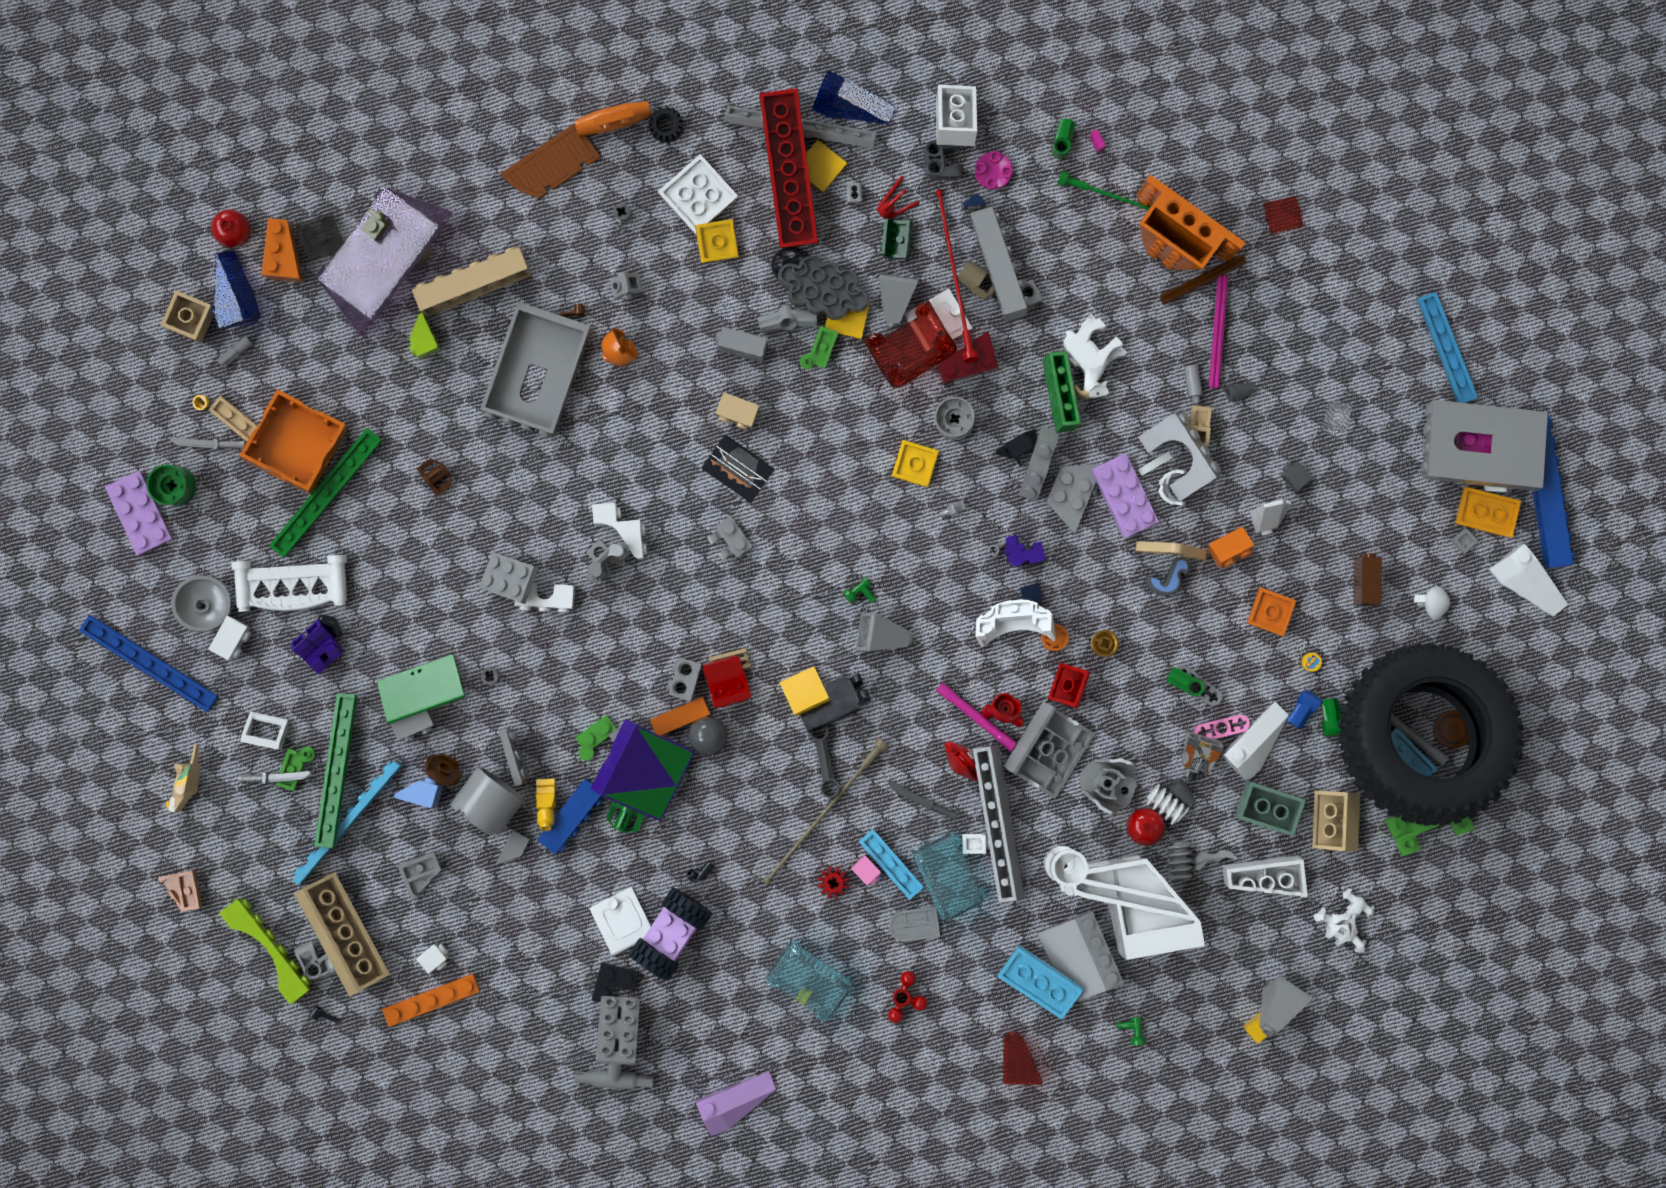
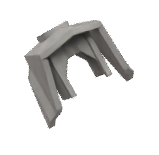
M1121 758L1093 760L1081 771L1080 786L1082 793L1093 801L1100 810L1110 815H1116L1121 808L1130 804L1137 787L1134 775L1136 770L1135 763ZM1109 780L1111 786L1105 787L1104 781ZM1123 787L1127 788V794L1123 795L1121 793Z

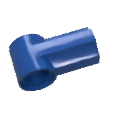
M1304 689L1296 701L1297 705L1286 721L1301 730L1310 715L1317 710L1322 699L1309 690Z

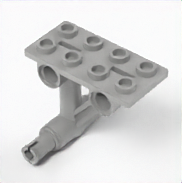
M601 996L596 1062L608 1063V1070L595 1069L593 1072L575 1071V1083L592 1084L594 1087L609 1088L611 1090L653 1087V1076L636 1075L634 1072L622 1071V1064L635 1065L639 998Z

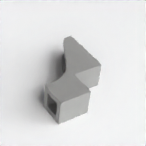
M1041 426L1019 496L1037 501L1060 432L1056 433L1054 429Z

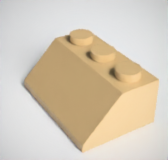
M1315 791L1312 848L1358 851L1360 793Z

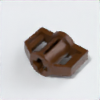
M430 458L416 468L437 496L451 486V473L442 462ZM434 462L439 464L427 474L423 471ZM443 470V472H441L435 478L431 479L434 475ZM448 475L449 481L437 489L435 484Z

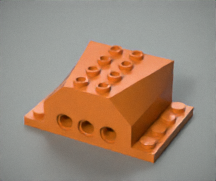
M1151 174L1136 194L1141 204L1150 206V209L1139 223L1144 249L1147 250L1146 253L1152 258H1158L1163 261L1162 265L1169 270L1203 269L1214 253H1216L1215 256L1221 261H1229L1246 243Z

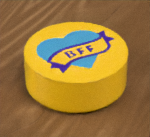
M1307 653L1302 657L1301 664L1306 671L1314 672L1321 667L1322 660L1316 653Z

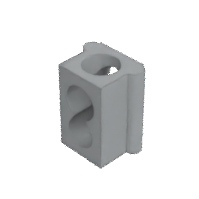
M847 183V203L861 204L863 202L862 183ZM852 188H856V189H857L856 195H857L858 197H857L856 199H853V198H852V195H853V191L851 190Z

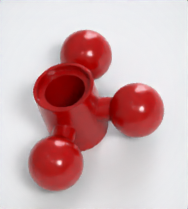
M905 971L901 974L902 987L897 988L893 993V1000L896 1005L895 1008L888 1012V1019L892 1023L901 1022L903 1019L901 1008L909 1003L917 1011H923L928 1006V1001L924 996H916L915 998L910 996L908 988L916 981L915 974L911 971ZM898 993H906L907 999L904 1002H899L896 999Z

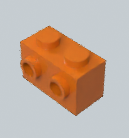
M1243 526L1215 540L1208 546V552L1219 569L1224 566L1225 568L1232 566L1239 558L1245 559L1249 557L1254 549V544Z

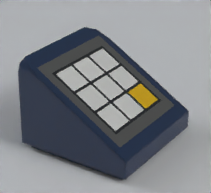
M976 193L962 204V210L983 209L986 203Z

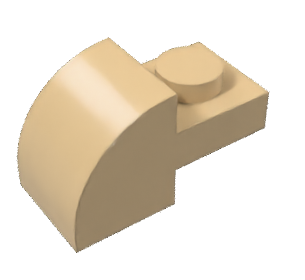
M1192 405L1189 424L1192 429L1198 432L1201 443L1209 447L1212 407Z

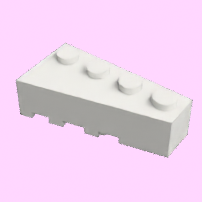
M1299 855L1222 865L1224 884L1229 889L1278 893L1290 896L1296 895L1308 898L1304 859Z

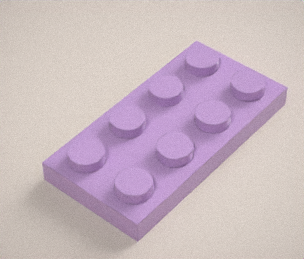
M1126 453L1091 469L1123 539L1159 522Z
M139 470L105 486L137 556L174 540L157 503L150 497L147 491V483L142 471Z

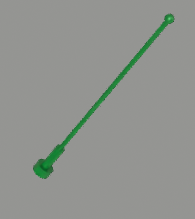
M1062 170L1057 182L1059 186L1064 187L1065 184L1085 191L1088 189L1146 210L1150 209L1149 206L1089 186V183L1069 177V172Z

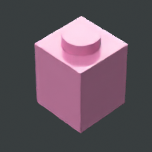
M866 855L851 867L866 885L869 883L874 885L881 878L879 876L881 871Z

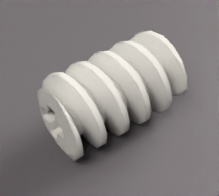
M1157 784L1147 796L1148 801L1146 805L1154 803L1152 809L1160 808L1159 814L1166 813L1165 820L1172 818L1171 825L1181 820L1189 808L1183 810L1184 803L1177 805L1178 798L1171 800L1172 794L1168 793L1165 795L1166 789L1159 790L1160 784Z

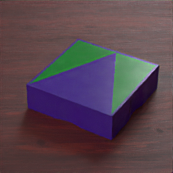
M625 719L613 742L611 752L603 763L591 790L661 822L695 752Z

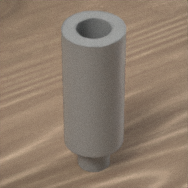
M1198 365L1185 366L1188 395L1192 397L1193 404L1201 403L1200 396L1203 394Z

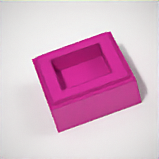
M1098 129L1091 132L1089 138L1096 152L1100 153L1104 151L1106 145Z

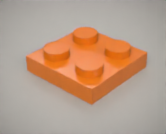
M1259 587L1246 624L1283 637L1297 600Z

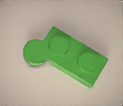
M820 326L811 353L805 354L800 358L801 367L811 369L815 364L825 368L838 332Z
M607 715L575 737L581 745L579 756L582 760H591L594 756L593 748L609 737L608 733L616 729Z
M304 747L300 752L288 748L279 774L302 772L305 762H310L315 758L313 748ZM299 780L276 782V786L295 791Z

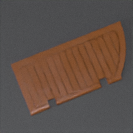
M574 123L501 172V175L517 190L540 199L548 193L545 190L546 187L550 185L552 190L582 171L583 168L580 164L585 162L589 166L601 157L586 135L578 136Z

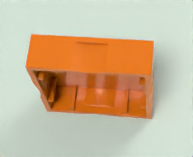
M277 389L263 413L260 424L252 432L239 456L243 461L311 495L348 428L346 424L323 412L307 407L298 399Z

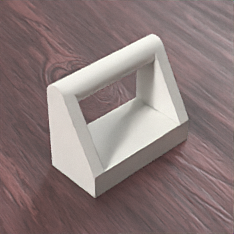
M250 712L240 742L282 750L289 720ZM253 721L280 725L281 729L277 740L251 735Z

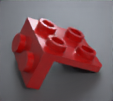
M738 655L703 665L714 708H723L731 703L743 702L751 698L748 681Z

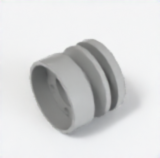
M949 397L937 406L935 423L939 433L945 438L962 440L968 437L974 429L975 413L971 404L965 399ZM952 416H955L956 418L960 417L958 419V424H956L955 422L951 423Z

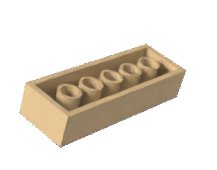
M511 247L506 249L505 253L501 255L493 254L488 256L487 260L481 263L480 261H475L469 264L468 268L463 270L462 268L455 269L448 276H437L433 279V282L428 284L426 282L417 284L416 288L412 289L420 312L427 318L531 277L532 273L519 247Z
M335 872L294 894L349 997L390 975Z

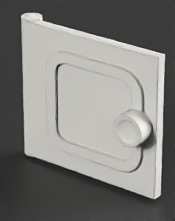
M950 289L904 313V317L927 355H931L936 349L961 336L964 330L959 304ZM965 316L967 330L973 329Z
M632 887L589 908L612 957L634 946L639 938L643 939L651 928Z

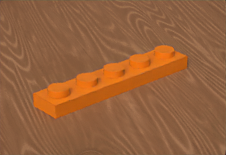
M473 973L387 1006L382 1011L388 1027L476 994L480 992Z

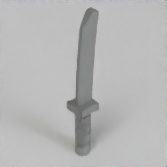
M170 438L173 443L179 446L213 448L214 450H221V448L243 449L246 441Z
M311 771L239 775L238 781L270 784V782L302 780L310 776Z

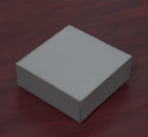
M1467 527L1463 528L1451 539V542L1462 554H1466L1479 542Z

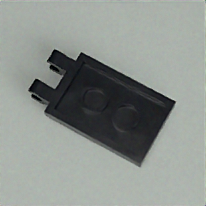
M860 673L853 675L849 680H847L845 675L823 685L830 701L800 714L808 734L861 711L859 705L871 701L867 689L862 690L858 694L855 690L856 687L864 684Z

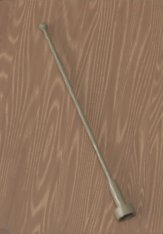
M879 737L875 740L874 744L876 746L864 759V761L862 762L863 765L847 782V784L831 801V803L825 808V810L809 827V829L804 833V835L798 840V842L793 846V848L787 853V855L771 872V874L768 877L764 878L763 881L765 884L771 883V878L782 867V865L787 861V859L793 854V852L798 848V846L804 841V839L820 822V820L825 816V814L831 809V807L836 803V801L842 796V794L847 790V788L853 783V781L858 777V775L863 771V769L865 767L868 768L869 765L874 761V759L880 754V752H886L890 748V746H888Z

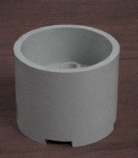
M477 766L450 805L456 812L460 813L461 811L462 815L474 826L488 835L494 834L498 838L525 799L502 779L485 768Z

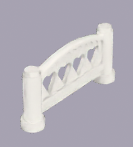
M347 555L327 556L328 564L251 569V561L231 562L232 570H234L238 612L250 611V607L276 611H295L313 608L332 601L334 606L346 605L345 563H347ZM318 578L328 588L326 594L321 592L317 595L313 594L312 589ZM299 579L302 580L309 590L305 596L302 594L295 596L293 594ZM280 580L289 590L287 597L283 595L276 597L274 595ZM261 581L270 591L268 598L262 596L258 599L255 597V592Z

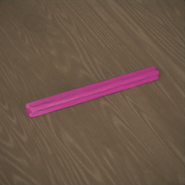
M1219 276L1217 279L1209 387L1214 389L1220 387L1229 279L1227 276Z

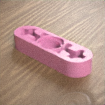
M1236 715L1199 724L1195 727L1194 733L1198 734L1201 731V727L1204 730L1211 729L1209 725L1213 724L1212 730L1215 736H1212V732L1206 733L1205 737L1216 739L1244 732L1249 728L1250 722L1246 716ZM1238 718L1241 721H1245L1242 729L1239 726L1232 727L1234 731L1231 732V725L1228 720H1231V724L1237 723ZM1220 722L1225 723L1227 726V730L1223 734H1220L1216 729L1217 724Z

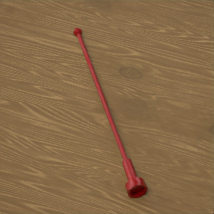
M938 189L935 194L939 200L964 329L962 334L966 351L962 355L964 362L970 363L977 361L979 356L978 351L973 350L970 330H967L943 206V191Z

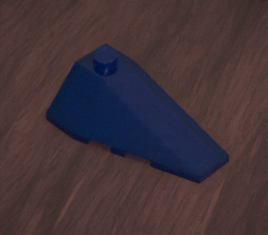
M828 70L819 88L812 110L833 119L842 118L851 121L860 120L889 125L896 106Z

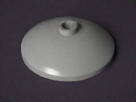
M203 575L193 576L177 586L172 595L171 608L175 619L184 628L194 632H208L219 627L224 622L226 616L229 615L231 599L226 587L217 579ZM201 604L206 606L203 610H200L198 607Z

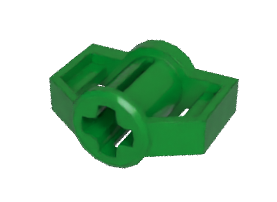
M612 801L606 819L612 825V828L623 833H629L639 830L645 815ZM616 808H619L621 810L619 812L615 824L613 825V823L611 822L612 817L615 813ZM636 815L637 818L633 828L627 830L632 816Z

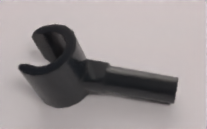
M319 1006L314 1007L309 1014L315 1020H318L321 1016L335 1023L338 1018L325 1013Z

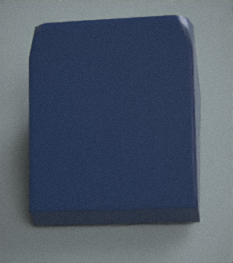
M1038 583L1019 588L1022 600L1036 603L1043 601Z

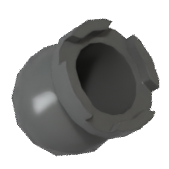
M704 717L692 724L688 738L690 745L696 752L709 756L717 754L725 747L728 733L721 721L712 717Z

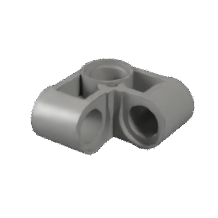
M313 940L294 949L295 955L307 978L317 979L336 972L327 954L321 957L318 955ZM313 965H316L319 969L316 976L312 975L310 971Z

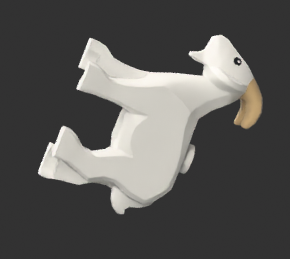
M1092 314L1082 323L1080 330L1076 334L1073 331H1066L1065 334L1067 336L1063 343L1065 351H1067L1070 364L1074 368L1078 366L1084 373V390L1082 391L1074 385L1075 395L1082 399L1107 396L1109 394L1106 387L1108 381L1100 384L1098 380L1113 359L1128 353L1122 348L1123 343L1117 337L1103 349H1098L1090 338L1094 331L1105 329L1106 325L1100 318L1096 320Z

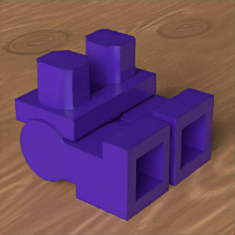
M1017 535L1006 537L1007 548L1004 549V555L1007 556V562L1011 567L1018 568L1023 563L1031 566L1043 563L1046 560L1041 541L1033 543L1032 549L1025 550L1024 544H1019Z
M317 619L305 630L307 636L302 632L290 643V646L295 654L299 655L319 674L344 652V649L339 641Z

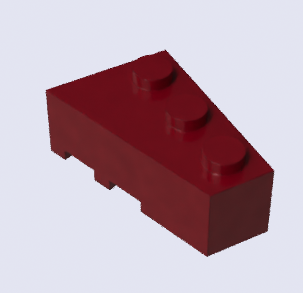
M988 331L972 341L973 350L978 351L979 359L977 361L964 362L962 354L966 350L963 347L938 364L937 370L942 386L998 370V363Z

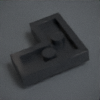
M601 962L592 1001L601 1003V996H613L615 986L634 991L639 971Z

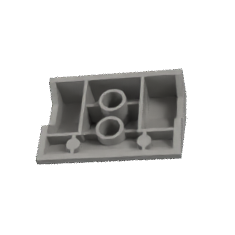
M1043 701L1003 767L1056 799L1095 736V733Z
M1088 910L1071 920L1038 932L1052 967L1084 988L1075 1002L1105 992L1124 983L1093 911Z

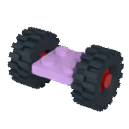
M674 887L671 888L662 902L664 908L643 939L639 938L628 954L632 960L636 961L644 969L666 981L670 980L680 965L676 960L697 929L702 930L713 914L701 903Z

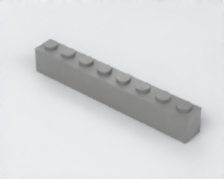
M999 745L973 749L998 901L999 903L1016 901L1024 898L1025 895Z

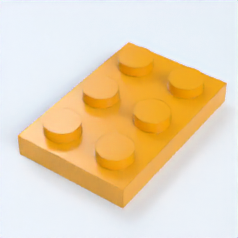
M1463 487L1455 524L1513 538L1521 501Z

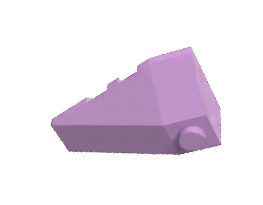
M767 1071L697 1099L696 1105L711 1136H714L733 1127L773 1093L776 1087L770 1071Z

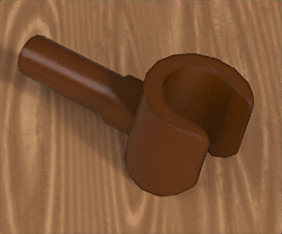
M576 303L574 304V310L560 312L558 315L563 317L568 315L582 316L585 313V305Z

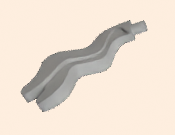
M1220 850L1216 854L1200 853L1189 863L1195 864V866H1192L1193 870L1199 871L1208 862L1218 863L1223 858L1237 860L1238 857L1232 852Z

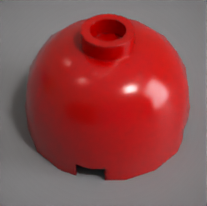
M232 209L223 210L216 214L211 223V233L214 239L223 247L233 248L242 246L249 239L251 233L249 221L238 211Z
M1152 808L1136 809L1127 819V833L1131 840L1138 845H1154L1161 840L1165 833V822L1159 812Z

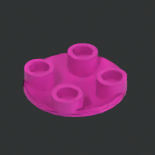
M998 151L982 155L975 165V177L979 184L987 189H1000L1012 177L1013 169L1010 160Z

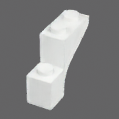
M616 503L592 505L594 524L615 528L629 546L634 557L638 560H643L644 555H647V545L643 543L642 536H646L645 524H641L640 520L618 522V519H621V509L617 507Z

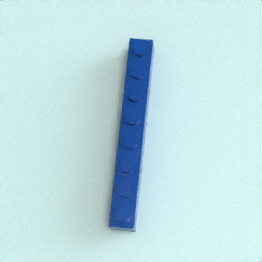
M1549 413L1547 417L1543 488L1538 491H1532L1545 569L1573 565L1575 559L1574 552L1570 547L1572 538L1570 531L1567 529L1568 514L1564 511L1565 496L1561 492L1562 477L1558 474L1559 458L1555 455L1556 440L1554 436L1552 437L1553 421L1549 418Z

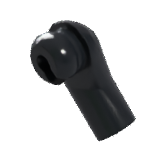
M320 615L317 618L325 627L331 629L334 637L343 634L336 618L328 615Z
M706 861L701 869H688L686 877L690 881H703L712 871L714 865Z

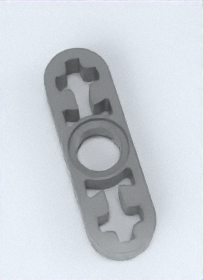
M1180 665L1176 667L1181 671L1184 669L1185 673L1192 674L1194 678L1201 680L1204 684V691L1206 686H1208L1209 689L1206 691L1211 694L1216 693V701L1212 700L1210 702V697L1206 693L1203 696H1197L1199 699L1211 706L1221 702L1222 694L1218 689L1187 666ZM1191 683V685H1190V690H1191V692H1193V693H1198L1199 691L1193 690V688H1192V683Z

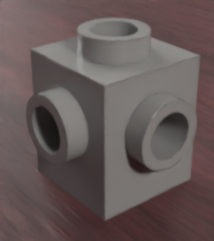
M621 272L617 274V277L610 280L614 298H622L623 301L631 300L634 298V295L643 292L639 273Z

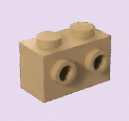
M723 392L715 414L719 417V421L727 424L731 421L737 424L736 427L747 430V428H753L760 406Z

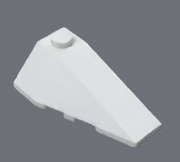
M1279 500L1263 504L1250 511L1255 533L1261 532L1262 536L1273 533L1272 529L1279 526L1290 508L1291 500Z
M1525 544L1518 545L1489 569L1501 585L1516 592L1520 597H1524L1552 617L1568 605L1538 559Z
M1275 701L1221 753V756L1245 781L1252 779L1262 769L1289 715Z

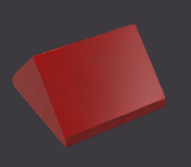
M1060 663L1047 699L1078 709L1091 672Z

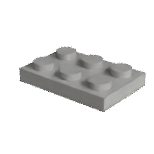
M492 552L479 588L526 604L539 568Z
M511 728L498 730L514 785L521 786L527 784L526 780L529 777L526 768H522L521 761H523L521 750H518L515 744L518 742L515 731H512Z

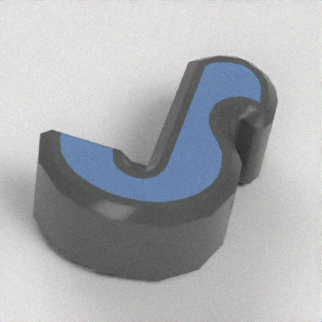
M1185 557L1174 559L1164 582L1146 576L1145 583L1148 589L1156 595L1165 597L1175 594L1181 588L1182 579L1180 574L1182 573L1185 576L1189 573L1190 562Z

